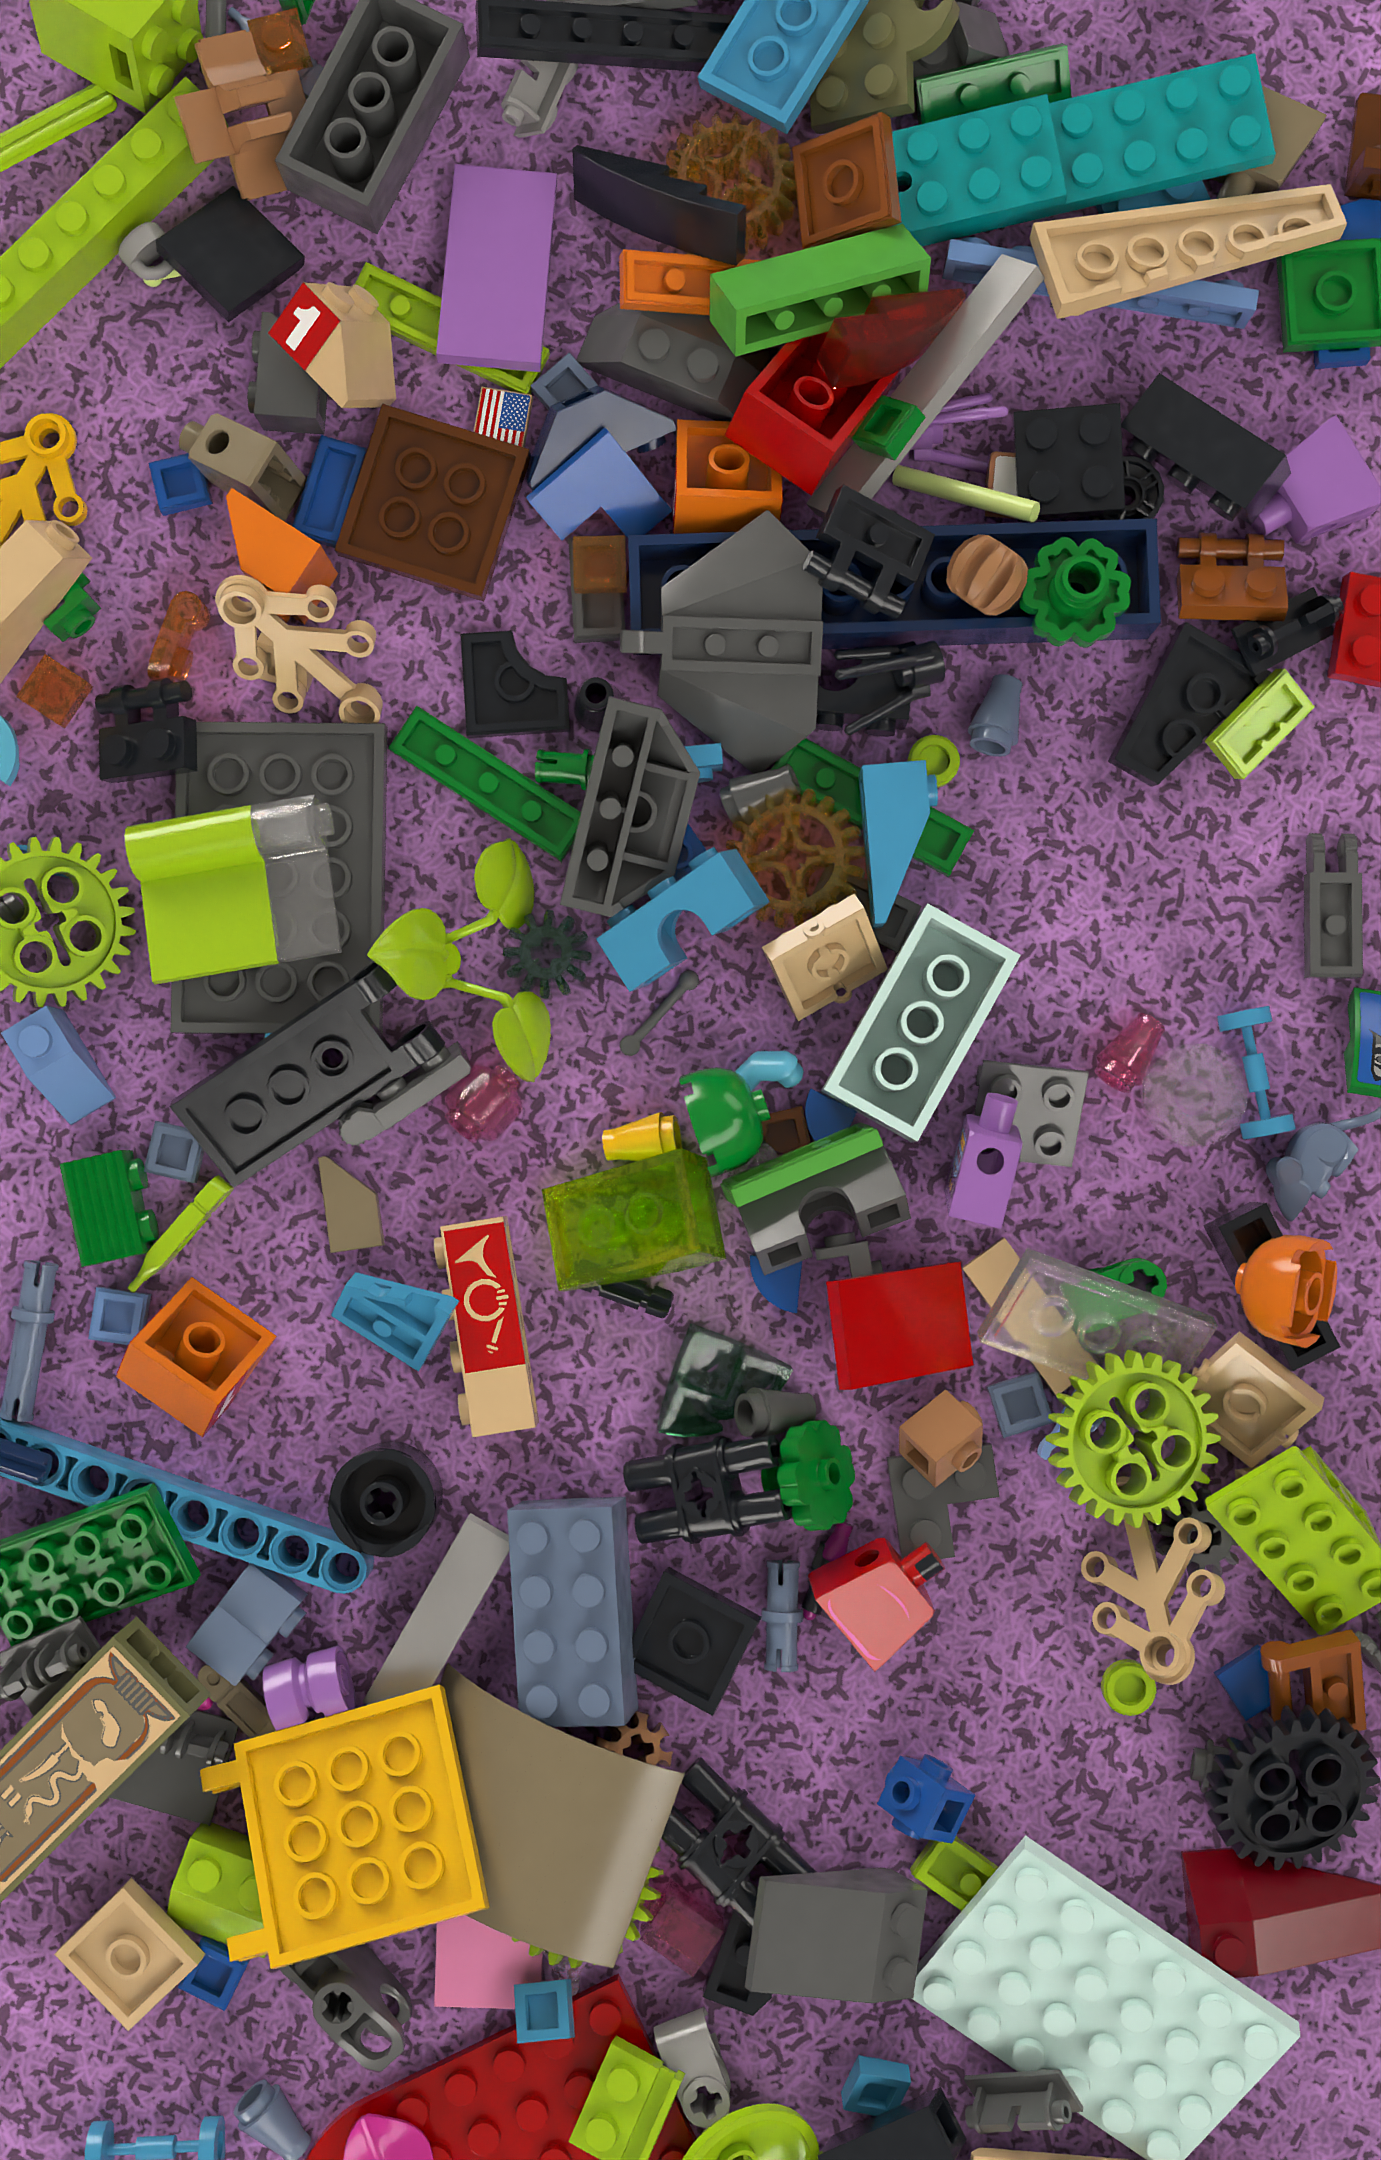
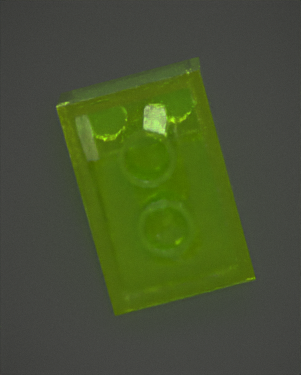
M680 1148L542 1189L558 1291L565 1292L675 1273L726 1259L711 1175L707 1168L709 1166L708 1159Z

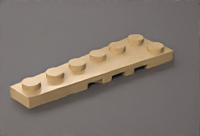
M1331 184L1036 222L1033 223L1029 239L1040 271L1045 277L1044 283L1057 319L1079 316L1090 310L1339 240L1347 222Z

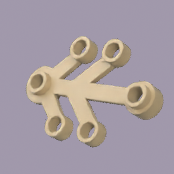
M245 575L230 576L220 583L216 592L215 602L222 619L234 627L236 654L232 665L239 677L246 680H256L264 673L267 654L257 645L258 628L273 641L276 687L272 701L278 710L292 714L300 711L303 707L306 688L298 680V663L341 700L338 713L343 723L379 722L383 701L377 690L366 683H353L317 651L347 652L351 656L358 658L366 657L374 649L377 637L374 627L362 620L350 622L345 630L287 625L276 615H306L307 618L314 622H327L333 617L337 605V596L331 588L325 585H314L307 590L306 594L267 591L256 579ZM237 596L244 597L251 602H244L240 600ZM322 600L328 605V607H317L312 603V601ZM351 636H362L367 640V642L359 643L355 641ZM250 658L258 665H249L242 659ZM290 692L294 694L297 698L290 699L285 697L282 693ZM357 701L365 702L368 705H361Z
M1117 1477V1487L1125 1485L1130 1477ZM1143 1514L1140 1528H1134L1127 1524L1123 1517L1137 1579L1119 1569L1116 1560L1112 1556L1100 1551H1092L1084 1557L1081 1563V1572L1087 1581L1099 1586H1107L1145 1609L1150 1632L1131 1622L1125 1608L1111 1602H1103L1095 1608L1092 1622L1099 1633L1119 1638L1138 1650L1143 1668L1151 1679L1165 1685H1174L1183 1681L1192 1671L1195 1651L1190 1638L1206 1607L1218 1604L1225 1594V1584L1220 1576L1208 1570H1196L1187 1580L1186 1590L1188 1594L1173 1621H1171L1168 1603L1193 1554L1202 1553L1210 1546L1212 1540L1211 1530L1205 1523L1188 1517L1180 1520L1174 1528V1541L1159 1568L1145 1515ZM1196 1527L1198 1530L1197 1539L1193 1543L1188 1544L1187 1535L1192 1528ZM1103 1560L1104 1571L1100 1576L1096 1577L1094 1567L1097 1562ZM1206 1579H1210V1592L1202 1597L1200 1593L1201 1584ZM1114 1611L1116 1621L1108 1629L1106 1620L1108 1615ZM1171 1648H1174L1173 1661L1167 1666L1165 1662L1166 1653Z

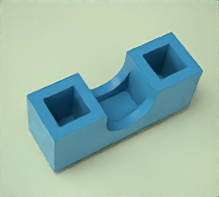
M715 847L706 850L688 863L692 872L679 881H676L674 876L665 879L647 892L651 899L648 903L638 910L633 905H630L607 920L611 929L596 938L629 992L649 985L688 959L680 947L675 933L676 922L684 910L698 915L711 935L730 930L770 902L737 849L719 853Z

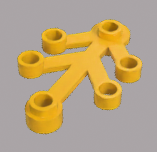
M39 414L28 422L23 436L0 442V465L25 459L16 475L0 479V547L8 539L21 514L24 521H47L37 488L47 469L57 496L53 503V511L56 517L68 526H76L81 524L87 516V505L76 493L67 461L76 449L77 436L72 425L58 414ZM50 433L59 434V441L52 448H45L43 446V440L46 435ZM69 501H76L79 507L77 513L71 517L63 516V506Z

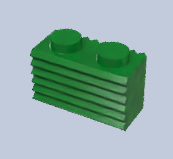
M117 1150L59 1164L81 1267L94 1266L142 1255L150 1250L153 1246L152 1241L159 1238V1228L153 1210H145L141 1190L148 1187L147 1172H144L143 1161L140 1158L134 1159L133 1150Z

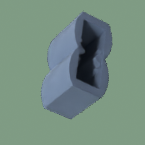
M250 1563L186 1645V1648L234 1686L245 1675L255 1680L274 1656L267 1647L275 1636L280 1633L287 1639L307 1612L299 1606L308 1594L285 1575Z

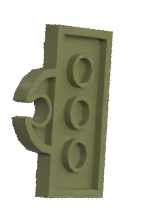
M870 0L810 96L811 128L815 133L825 134L879 112H883L891 118L914 113L913 62L933 53L948 38L958 20L960 7L955 0H943L936 8L924 11L922 7L925 0Z

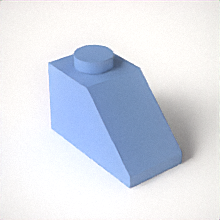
M46 1005L1 1032L27 1078L70 1125H73L116 1098L64 1010Z

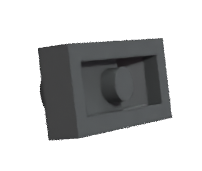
M958 1L957 4L960 7V12L950 35L933 53L913 62V76L918 77L1009 56L996 14Z

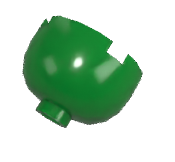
M715 1067L680 1076V1085L684 1088L692 1086L694 1092L684 1096V1100L702 1155L707 1154V1156L714 1154L717 1164L707 1167L711 1177L733 1171L747 1164L758 1153L763 1142V1126L761 1122L771 1119L762 1089L751 1092L743 1076L730 1069Z

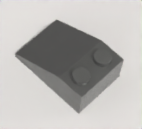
M881 1867L760 1877L745 1988L751 1992L862 2003H878L913 1998L928 1889L892 1869Z

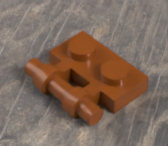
M1200 532L1198 538L1178 537L1176 557L1180 559H1197L1196 565L1180 564L1176 578L1178 618L1284 621L1288 611L1285 567L1264 566V560L1282 561L1285 548L1284 540L1264 539L1263 534L1247 533L1245 539L1217 538L1216 533ZM1216 559L1243 560V566L1217 565Z

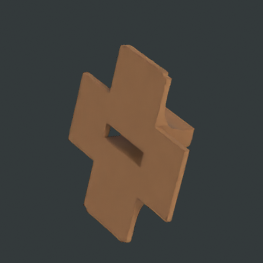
M240 30L199 39V43L194 45L208 89L174 97L194 163L198 164L229 156L241 198H246L247 201L286 191L287 188L275 159L306 102L297 68L267 75L257 54L251 31ZM266 105L269 116L242 122L227 128L223 114Z

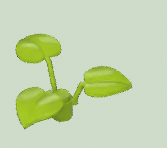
M507 838L485 848L475 867L474 880L478 898L482 905L490 910L484 918L453 932L446 933L441 918L435 912L426 908L413 909L400 916L386 928L373 944L367 956L386 970L396 984L414 999L430 1000L436 997L442 989L453 988L498 1001L503 1008L495 1014L492 1022L496 1046L505 1062L518 1077L526 1082H535V1078L540 1074L546 1061L551 1036L549 1012L541 998L531 991H521L512 1000L511 996L507 993L454 979L452 976L458 972L461 965L460 952L452 944L454 941L495 924L498 918L507 929H519L526 923L534 907L532 873L521 848L511 838Z

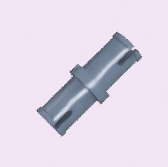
M767 1560V1608H762L761 1621L766 1622V1662L764 1663V1669L776 1672L777 1668L781 1667V1672L798 1671L797 1625L803 1621V1610L798 1609L800 1561L788 1560L787 1563H783L782 1581V1560Z

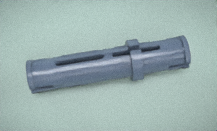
M24 1260L19 1304L12 1307L11 1318L16 1320L0 1410V1418L12 1420V1416H15L17 1400L19 1399L17 1421L29 1422L34 1420L33 1411L47 1325L53 1323L55 1311L50 1310L56 1272L59 1268V1265L56 1263L45 1262V1265H42L40 1283H38L41 1261Z

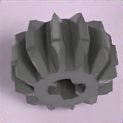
M1200 1487L1196 1493L1198 1498L1196 1502L1183 1496L1178 1498L1181 1506V1514L1179 1516L1170 1513L1165 1508H1161L1166 1515L1171 1517L1170 1522L1162 1521L1159 1525L1153 1524V1530L1158 1534L1169 1537L1160 1540L1155 1547L1158 1553L1167 1555L1174 1541L1173 1532L1176 1524L1188 1517L1201 1521L1210 1528L1212 1540L1210 1546L1204 1552L1193 1554L1187 1566L1188 1576L1196 1570H1205L1206 1567L1208 1571L1221 1577L1222 1567L1219 1561L1224 1559L1232 1565L1239 1564L1237 1555L1230 1551L1232 1545H1239L1207 1510L1205 1499L1212 1494L1210 1490ZM1196 1527L1192 1528L1187 1535L1188 1544L1194 1542L1190 1538L1191 1531H1198Z

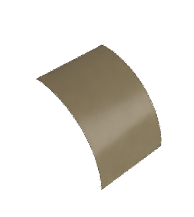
M447 1663L440 1685L445 1688L490 1906L488 1909L470 1913L466 1916L494 1930L544 1950L572 1959L614 1968L685 1773L620 1755L553 1728L497 1699L468 1680Z

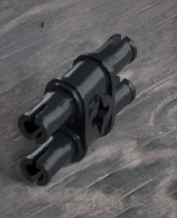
M769 1435L733 1442L725 1436H717L712 1442L690 1446L673 1444L663 1455L626 1462L623 1466V1477L628 1491L636 1492L671 1486L676 1503L675 1507L641 1512L636 1515L635 1532L639 1542L647 1544L682 1538L685 1542L697 1544L703 1538L727 1534L740 1537L750 1530V1526L791 1519L793 1517L792 1506L783 1504L780 1489L745 1494L742 1491L739 1473L773 1468L781 1464L780 1444L777 1437ZM702 1486L705 1488L711 1487L713 1494L710 1492L704 1493Z
M700 1757L684 1772L685 1775L681 1784L712 1813L710 1817L712 1822L706 1829L702 1828L699 1830L673 1805L661 1839L678 1855L675 1860L678 1863V1867L681 1870L686 1869L714 1897L713 1902L717 1906L725 1907L728 1905L753 1929L758 1888L749 1879L752 1875L750 1871L755 1865L762 1863L774 1876L815 1873L817 1871L783 1839L785 1832L782 1830L783 1827L779 1823L774 1824L747 1798L748 1792L745 1789L741 1790L737 1787L733 1790ZM740 1832L733 1848L737 1855L721 1861L724 1856L723 1852L728 1845L724 1839Z

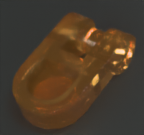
M182 591L177 593L171 600L149 659L147 670L149 679L169 678L175 682L176 678L182 681L186 678L193 661V651L188 650L194 631L202 630L210 621L209 609L196 594Z

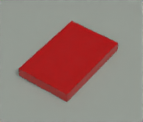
M961 1261L826 1281L839 1390H853L974 1366Z

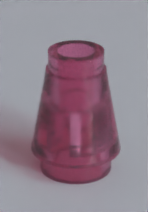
M1139 1013L1135 1020L1097 1055L1099 1063L1094 1069L1096 1075L1107 1085L1123 1093H1130L1134 1086L1142 1085L1161 1036L1165 1032L1164 1026L1152 1016Z

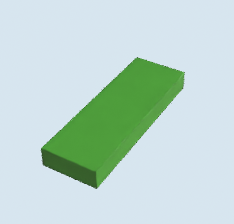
M860 1122L722 1180L720 1185L726 1200L738 1208L883 1146L877 1128Z

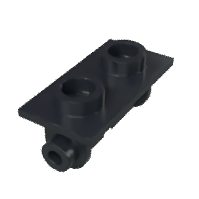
M1312 587L1288 600V611L1284 621L1248 620L1230 630L1252 676H1255L1334 635L1332 624L1338 621L1344 606L1342 600L1337 595L1329 596L1322 594L1318 596L1315 588Z

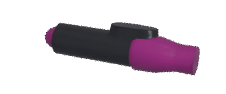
M846 1522L836 1524L834 1531L827 1541H821L811 1565L813 1571L847 1553L849 1537L854 1526ZM811 1584L801 1605L803 1616L806 1620H813L817 1614L821 1615L823 1610L815 1600Z

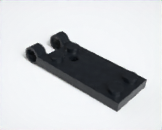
M372 962L363 968L348 983L171 1101L170 1108L234 1188L415 1067L430 1060L444 1047L445 1041L430 1021H425L405 1033L395 1045L390 1046L364 1010L365 1007L378 1001L397 986L387 971L376 962ZM329 1048H336L341 1051L343 1059L336 1065H330L323 1060V1052Z

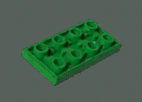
M155 1483L0 1540V1626L11 1647L79 1616L86 1623L196 1583L201 1573Z

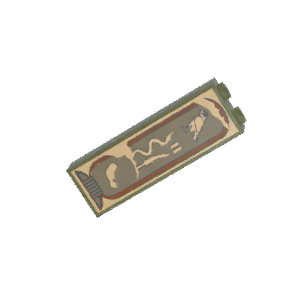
M137 1616L115 1634L0 1750V1903L211 1695Z

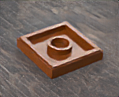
M879 112L792 147L802 250L902 223L891 117L883 112Z

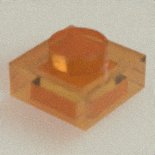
M297 7L247 20L257 54L267 75L296 68L298 71L313 67Z
M625 535L573 536L575 594L627 593Z
M44 654L16 697L65 729L93 686Z

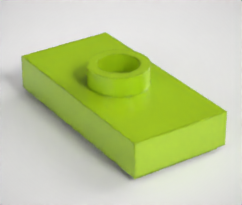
M1285 668L1275 669L1205 740V743L1234 779H1245L1315 706Z

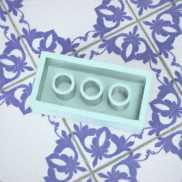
M927 903L918 915L821 1092L910 1142H917L1021 955Z

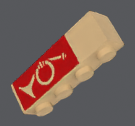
M502 1216L440 1226L442 1237L434 1238L435 1258L439 1269H447L449 1289L442 1290V1294L453 1296L459 1300L449 1321H455L457 1341L450 1342L451 1363L454 1373L462 1372L465 1393L458 1394L462 1425L471 1426L472 1437L535 1428L539 1423L508 1217Z

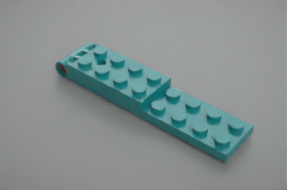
M1255 53L1049 103L1047 94L892 131L898 186L906 185L910 187L904 192L898 191L902 221L899 224H903L921 246L1273 164L1276 155Z

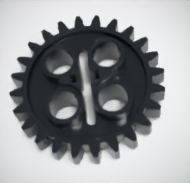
M1305 1704L1299 1717H1296L1287 1705L1283 1707L1280 1720L1274 1721L1267 1711L1263 1712L1262 1727L1256 1729L1251 1724L1245 1722L1243 1729L1247 1737L1242 1741L1233 1737L1226 1739L1233 1751L1230 1755L1215 1754L1214 1759L1222 1771L1207 1773L1206 1778L1213 1789L1204 1793V1797L1211 1806L1207 1813L1226 1846H1232L1237 1856L1241 1859L1249 1855L1255 1866L1258 1867L1268 1858L1275 1870H1280L1286 1858H1290L1296 1869H1299L1302 1866L1304 1855L1311 1854L1314 1860L1319 1863L1322 1861V1848L1327 1845L1336 1852L1341 1851L1337 1838L1342 1834L1356 1838L1357 1833L1351 1824L1354 1820L1369 1821L1370 1816L1362 1805L1377 1802L1378 1797L1370 1787L1380 1783V1777L1373 1770V1767L1378 1762L1370 1752L1369 1744L1344 1716L1337 1720L1330 1709L1327 1708L1317 1715L1310 1705Z

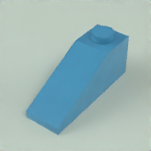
M926 760L862 765L858 774L872 929H882L886 923L929 817L930 807L937 806L938 804L935 774L927 775Z

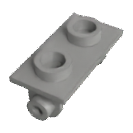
M521 60L534 75L531 77L522 69L516 70L506 95L501 102V107L504 110L502 113L503 120L517 127L513 134L514 136L522 138L544 134L551 127L557 117V103L565 85L574 77L578 64Z

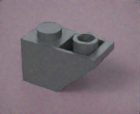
M262 312L261 330H255L252 335V357L254 363H258L257 380L250 381L248 386L249 412L254 413L264 431L324 435L328 394L268 334L278 318L272 312Z

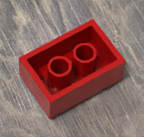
M847 327L788 342L745 390L724 436L812 496L854 442L852 437L880 396H887L903 366Z

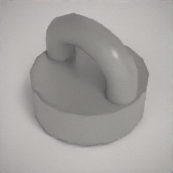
M145 222L139 225L120 244L119 258L131 272L136 273L142 279L159 280L174 270L165 259L157 266L148 267L161 256L156 249V240L165 234L163 229L155 222Z

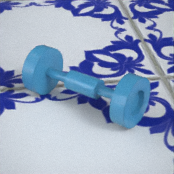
M1270 1006L1217 1016L1220 1032L1239 1028L1242 1030L1247 1056L1242 1057L1249 1093L1255 1092L1261 1119L1240 1124L1243 1140L1295 1130L1293 1114L1271 1117L1265 1091L1271 1089L1263 1053L1257 1054L1252 1026L1273 1021Z
M223 2115L205 2116L201 2123L199 2140L178 2141L176 2135L137 2137L136 2143L114 2144V2123L111 2120L93 2121L87 2134L85 2160H114L117 2155H135L136 2160L175 2159L177 2153L198 2152V2160H225V2119Z

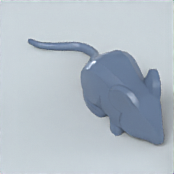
M1381 1106L1367 1115L1332 1123L1318 1122L1302 1127L1290 1139L1284 1158L1274 1157L1269 1160L1266 1165V1174L1273 1185L1277 1205L1287 1221H1293L1299 1215L1313 1194L1320 1199L1327 1194L1331 1187L1328 1179L1331 1175L1334 1177L1340 1176L1359 1150L1343 1131L1380 1119Z

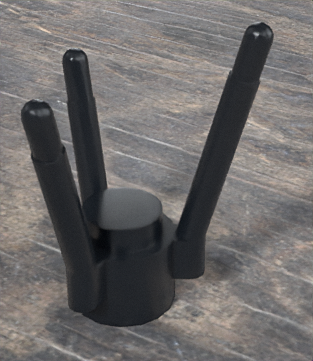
M932 640L916 645L915 641H910L899 645L836 650L834 657L837 660L893 657L892 659L839 669L835 673V677L838 680L893 671L897 684L900 687L908 686L909 688L906 692L847 725L844 729L845 734L852 735L914 700L931 696L930 685L942 682L945 678V663L937 642Z

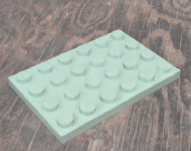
M1026 1835L919 1961L914 1997L911 1998L1018 2072L1060 2069L1084 2107L1083 2112L1077 2113L1146 2160H1185L1300 2038V2028L1297 2020Z

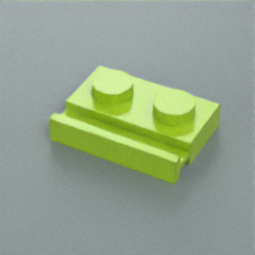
M615 2036L578 2118L569 2143L599 2160H649L686 2073L680 2070L675 2072L663 2065L664 2061Z

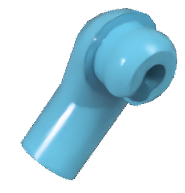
M757 1051L735 1072L743 1076L752 1091L761 1081H778L785 1088L794 1087L802 1080L804 1070L798 1063L797 1057L788 1051Z

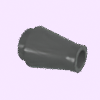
M789 764L773 770L729 779V785L720 789L722 804L735 827L745 823L751 827L789 798L801 793L797 776Z
M753 1387L746 1394H741L737 1398L734 1408L735 1422L738 1430L745 1437L758 1438L777 1435L787 1431L790 1427L800 1426L806 1421H814L816 1417V1403L813 1396L808 1392L792 1393Z

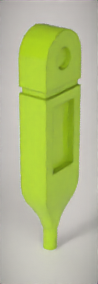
M220 1175L215 1176L194 1198V1202H191L150 1248L136 1278L127 1288L135 1293L144 1281L165 1268L211 1217V1213L215 1212L231 1194L234 1188Z

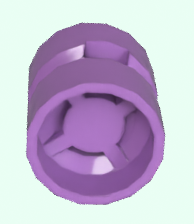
M339 1645L311 1652L307 1656L305 1663L293 1657L267 1664L264 1667V1697L269 1717L276 1731L313 1721L314 1716L317 1715L320 1718H324L356 1708L355 1689L346 1655Z

